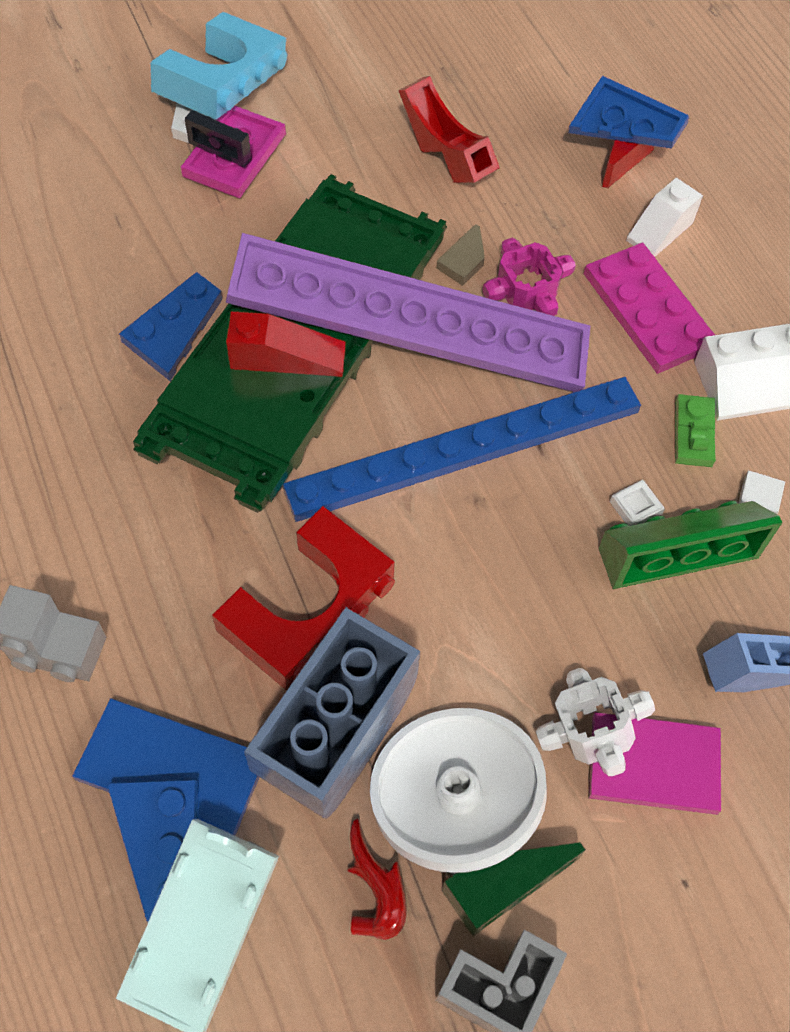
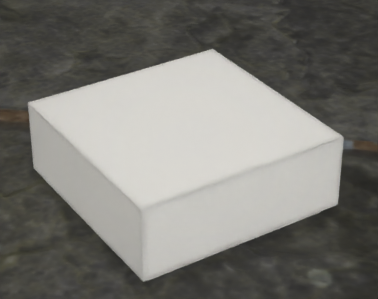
M748 470L744 478L738 504L754 501L778 514L785 481Z
M644 480L617 492L610 499L612 506L629 526L641 524L650 518L661 516L665 510Z

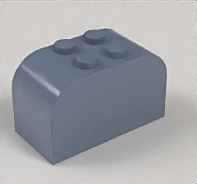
M345 608L244 751L249 770L322 818L327 819L346 797L405 705L418 676L421 651L350 609Z

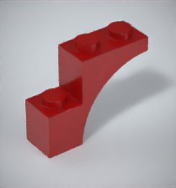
M431 76L422 77L398 90L421 151L442 152L453 182L475 183L500 168L489 136L473 133L451 114L440 98Z

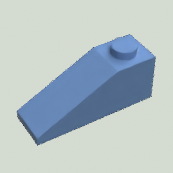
M736 633L703 653L715 692H750L790 685V636Z

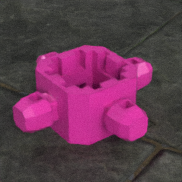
M514 238L504 240L501 245L502 259L500 261L498 277L492 278L483 284L482 291L485 298L496 301L506 299L508 304L530 310L535 309L537 312L552 316L557 315L558 302L556 296L560 280L571 275L576 266L571 255L553 257L545 245L532 243L522 246ZM524 269H527L529 273L535 271L536 275L542 274L541 280L535 282L534 287H531L529 283L523 284L522 281L516 282L517 276L523 274Z

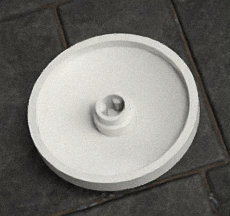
M452 708L433 712L412 721L389 740L379 754L372 771L370 798L380 831L389 844L403 857L431 870L451 873L470 872L487 868L503 861L518 851L529 840L538 827L544 813L547 799L546 773L543 760L536 745L516 724L500 715L485 710Z

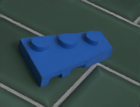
M198 272L194 273L119 333L121 342L171 381L176 374V366L181 358L186 357L191 350L193 339L199 330L205 328L222 301L221 290Z
M196 780L107 784L147 922L150 920L192 820L198 819V782Z

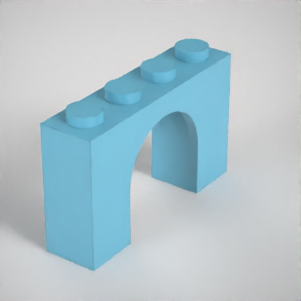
M222 12L206 23L205 52L230 64L216 65L203 63L168 49L150 62L151 92L217 120L285 66L287 61V52L285 51L286 37Z

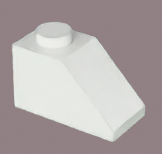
M676 177L654 196L627 236L626 241L633 246L643 242L655 257L693 224L703 195Z

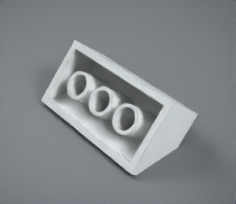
M790 324L704 338L694 363L707 397L715 398V417L717 421L790 409Z

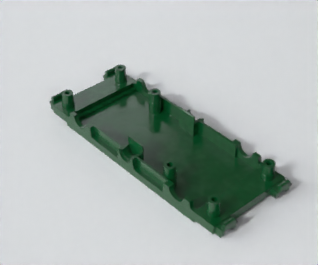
M330 174L326 180H322L309 199L306 198L275 242L421 280L424 267L443 240L447 226L446 221L442 219L439 222L428 218V214L423 211L416 218L355 193L354 183L350 181L346 184L336 181L335 175ZM228 303L157 399L158 404L137 431L138 435L133 440V451L137 452L138 456L155 464H159L165 455H172L236 486L234 489V500H237L240 505L258 513L263 510L268 501L272 502L293 469L297 470L300 466L309 441L313 437L318 438L322 432L323 418L349 378L356 379L363 359L366 357L370 358L373 340L276 316L346 342L343 377L234 370L230 368L226 344L231 311L268 313Z

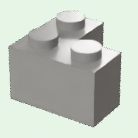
M9 585L0 605V650L5 652L11 661L10 664L19 670L29 673L35 672L36 669L48 671L51 676L64 682L72 683L75 678L90 681L107 638L99 621L59 612L49 594Z
M526 930L517 939L502 972L460 950L436 1001L488 1032H532L567 953Z

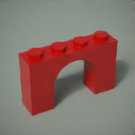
M324 506L296 532L298 550L329 574L338 587V594L334 602L325 612L317 617L303 621L283 619L270 612L240 587L212 614L216 631L286 691L345 608L364 618L368 613L370 603L377 596L380 599L386 596L395 583V562Z

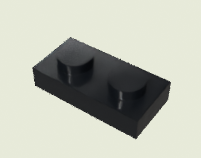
M193 110L184 118L189 144L243 167L251 160L248 133Z

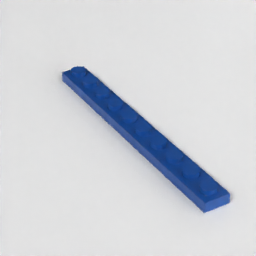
M622 377L283 483V491L294 520L298 522L311 518L322 506L329 511H333L636 414L640 410L641 403L626 377Z

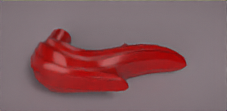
M357 818L352 822L350 829V843L355 866L348 868L347 872L360 877L369 885L376 898L377 911L375 918L353 916L350 927L351 934L387 940L397 936L406 923L407 906L399 863L396 861L389 870L374 859L365 843L361 825Z

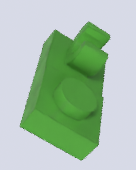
M678 394L675 401V464L713 467L716 461L715 398Z

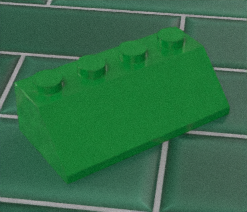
M730 501L710 510L702 511L696 508L676 517L665 518L664 516H656L637 525L629 526L625 523L615 525L605 531L598 549L612 589H618L759 559L783 522L779 515L754 501L739 504L736 501Z

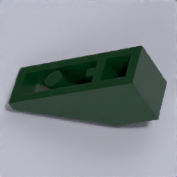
M579 842L519 850L503 861L487 868L470 872H446L445 875L448 879L443 884L442 892L471 935L475 936L578 861L586 849Z

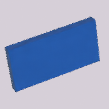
M111 698L72 775L76 781L108 793L107 784L196 780L198 782V819L236 836L260 778L249 770L244 753L247 748L246 746Z

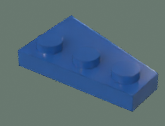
M602 76L569 125V133L672 149L687 126L690 115Z

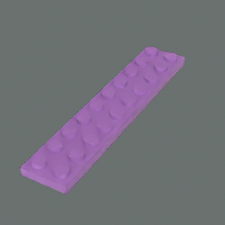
M242 233L226 303L572 392L583 390L585 387L590 325Z

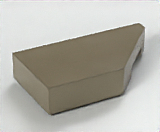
M475 224L437 260L436 268L462 286L484 266L485 256L480 226Z

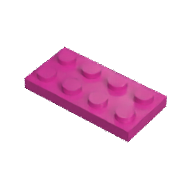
M643 242L585 266L584 276L657 374L696 358L704 338L715 335Z

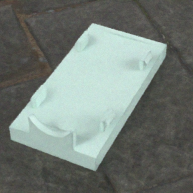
M199 819L192 820L116 999L183 1032H206L279 856Z

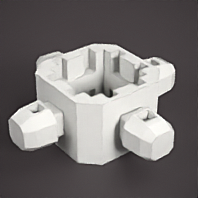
M583 668L570 671L566 678L569 689L561 691L555 702L560 721L554 723L552 720L541 725L536 730L542 750L551 751L563 748L562 744L569 742L575 760L588 765L598 762L602 771L608 776L623 773L626 766L623 752L630 750L636 738L631 720L636 718L639 721L650 716L655 711L650 693L640 690L627 694L628 697L623 699L615 681L603 677L592 680L589 673ZM601 704L604 710L611 708L613 713H615L617 721L613 722L615 729L608 730L607 726L593 731L595 736L590 738L587 737L586 732L578 734L573 721L578 719L576 713L583 711V714L586 715L597 711L596 706Z

